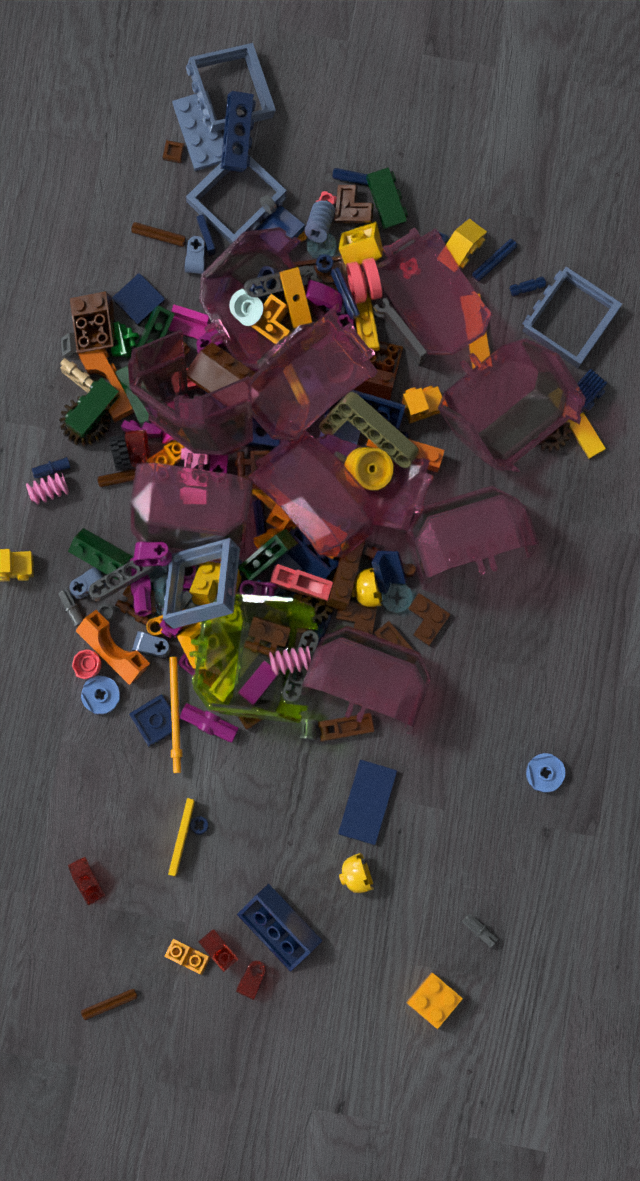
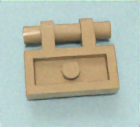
M64 358L60 363L62 365L60 367L62 373L88 393L90 386L94 382L89 378L90 375L79 370L73 361L70 362Z

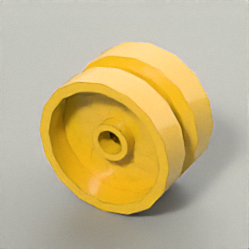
M359 447L347 456L344 464V473L347 480L354 487L366 490H379L390 482L393 475V463L391 457L379 448Z

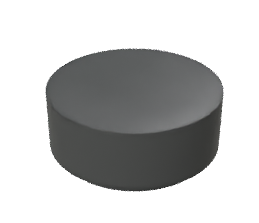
M264 195L260 198V203L267 213L272 214L277 210L276 204L270 196Z

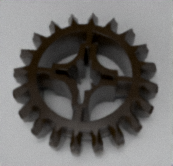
M71 399L72 406L70 407L66 404L64 407L67 411H61V415L64 417L59 419L60 423H64L60 426L61 430H65L63 433L64 437L69 436V442L75 439V445L77 446L80 441H82L83 447H86V442L93 446V440L100 443L99 436L105 438L106 435L103 431L109 432L110 430L109 427L105 426L111 424V420L107 419L110 417V413L107 412L102 417L100 423H97L93 428L96 430L83 439L65 423L66 414L69 410H74L78 405L77 402L75 403Z

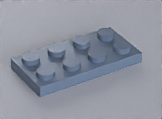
M205 91L214 119L217 121L208 91ZM197 94L172 101L194 171L220 164L223 148L221 130L210 133L209 128L204 124V113L198 107Z

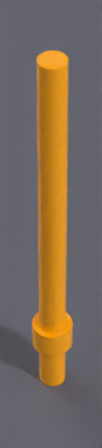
M169 657L173 745L171 758H173V773H181L183 753L182 749H180L177 657Z

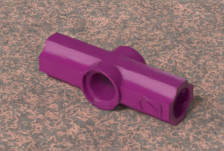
M131 568V576L136 575L137 570ZM147 574L131 584L135 615L139 616L152 614L150 600L151 582Z
M187 703L179 719L196 726L197 729L212 736L216 735L230 743L233 742L239 729L221 720V717L208 711L204 712Z

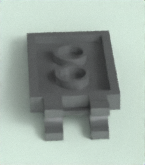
M384 298L382 308L377 304L373 307V315L377 319L385 320L387 326L418 366L425 362L427 351L393 307H390L387 298Z

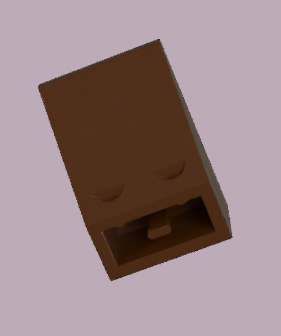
M104 291L70 298L77 353L114 347V308L112 296Z
M379 341L380 350L362 353L353 390L390 400L403 346Z

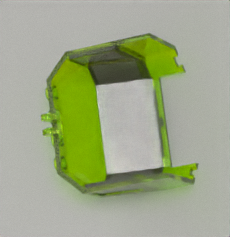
M235 594L234 612L229 615L201 621V632L198 640L191 639V644L198 646V651L189 653L190 657L195 658L196 665L195 674L192 678L194 691L207 709L213 712L254 719L300 723L302 711H306L309 706L287 704L282 696L290 672L289 668L286 671V675L279 670L278 676L275 677L253 705L238 692L264 660L271 665L270 658L267 657L268 655L260 652L254 653L251 652V649L244 648L246 640L251 642L255 640V637L248 635L253 617L257 616L291 627L285 647L277 645L276 650L281 652L286 649L290 654L291 649L295 646L297 628L318 630L317 623H313L312 619L315 616L314 608L294 598ZM261 639L260 645L271 647V642Z

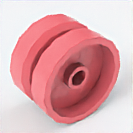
M373 257L363 259L362 270L356 261L346 264L349 288L356 304L366 302L367 293L372 300L382 298L380 277Z

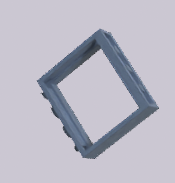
M253 43L189 58L186 71L188 76L192 78V89L194 93H197L198 107L200 110H203V121L205 126L209 128L210 133L224 130L225 119L215 121L197 68L245 58L262 110L252 112L251 119H254V122L273 118L276 109Z
M239 147L233 150L236 154H241ZM250 156L249 167L277 192L272 197L276 207L283 205V202L287 199V190ZM220 163L186 196V201L199 215L203 214L205 220L235 248L238 244L244 243L247 235L251 231L255 232L261 225L260 222L264 218L267 219L271 214L267 213L262 206L233 234L202 205L199 200L230 171L220 169Z
M565 267L563 271L559 270L555 275L553 286L548 285L544 291V299L536 302L533 307L535 311L532 316L527 315L522 323L525 325L522 331L576 368H579L621 308L622 303L568 267ZM565 280L609 308V311L577 357L532 327Z
M231 538L172 554V561L168 565L169 571L162 614L163 620L173 629L229 615L234 612L240 548ZM221 558L217 602L180 611L185 568Z

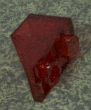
M86 857L68 865L72 878L87 905L105 897Z
M215 929L198 941L223 972L239 960Z

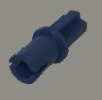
M65 457L32 468L34 478L37 479L50 474L55 475L54 473L70 469L71 467L68 458Z

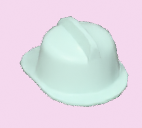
M244 289L237 291L232 296L229 305L233 316L245 326L256 324L260 320L264 309L262 301L258 297H250L245 293Z

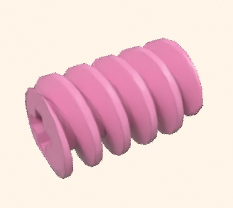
M55 473V479L48 475L47 482L40 478V484L34 480L33 487L26 483L32 503L34 501L37 505L40 504V498L44 502H47V496L54 500V493L58 497L62 496V491L66 495L69 494L63 473L62 477Z
M308 646L305 652L302 647H299L298 653H296L294 648L291 649L290 654L285 649L282 656L279 651L275 652V657L269 652L271 668L276 676H278L279 670L286 675L288 668L291 674L294 673L295 667H297L299 672H301L302 666L309 671L311 657Z

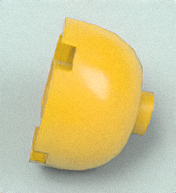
M373 568L363 570L356 575L351 593L352 597H356L358 602L366 607L382 606V595L379 592Z
M362 853L347 858L342 865V874H339L342 885H347L348 889L354 893H364L374 889L371 886L373 881L367 863L363 864L361 859H364Z

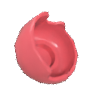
M82 650L74 656L72 668L79 678H94L101 670V659L95 651Z

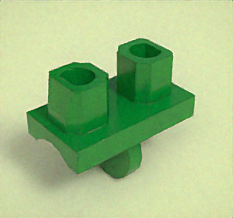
M119 321L113 323L114 340L117 339L118 345L111 347L112 355L116 358L123 356L131 358L133 354L131 347L136 346L135 340L139 339V334L133 333L132 328H126L125 324H120Z

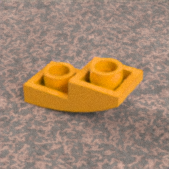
M173 440L147 460L155 473L169 466L172 467L181 460V449L185 448L184 442Z
M175 939L172 940L164 956L200 975L203 974L211 958Z

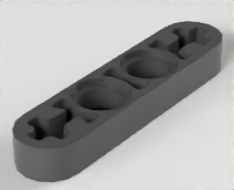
M298 267L300 275H305L306 270L311 273L308 276L309 279L301 277L303 285H307L310 280H316L317 273L312 267ZM279 272L250 279L244 285V291L250 297H260L284 291ZM269 279H275L276 281L273 289H268L267 287ZM252 284H254L255 286H263V289L256 288L255 293L249 290V288L252 287Z
M132 560L92 583L89 587L90 597L94 601H102L153 572L157 566L142 567V571H140L139 566L135 565ZM134 568L137 570V573L134 576H128L126 571ZM112 578H118L120 580V583L117 586H112L109 584ZM95 589L101 590V594L95 593Z
M309 630L303 633L298 649L301 646L305 648L307 640L304 638H308L309 635L313 636L312 639L315 642H311L309 649L313 650L312 652L310 651L312 662L319 638L316 632ZM302 666L301 670L303 678L300 681H295L292 678L291 672H289L282 694L283 699L288 703H295L300 697L308 674L304 666ZM289 682L294 685H300V688L296 686L294 694L297 696H293L292 699L288 698L286 691L290 692L292 685L288 684Z

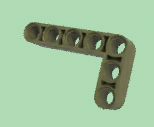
M354 392L347 393L319 425L320 431L323 434L331 436L348 420L403 468L410 467L419 454L418 448Z

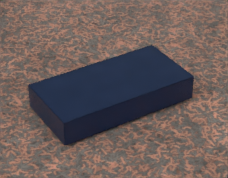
M203 214L196 216L208 255H214L216 250Z

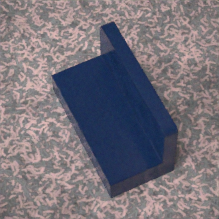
M377 551L372 561V566L379 592L387 593L392 583L405 584L407 579L400 553L398 551Z

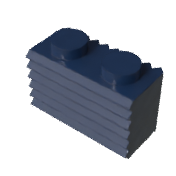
M590 369L564 400L578 413L581 414L584 410L588 412L595 404L593 400L595 398L599 399L606 392L603 388L607 385V382L596 374L593 369Z

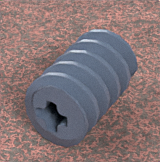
M321 200L313 204L305 227V234L310 240L314 242L326 240L335 214V207L332 203Z

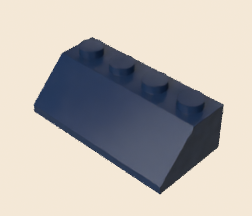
M331 385L324 415H327L347 393L354 392L397 430L400 429L406 405L339 385Z
M269 883L237 914L290 972L322 942L321 938Z

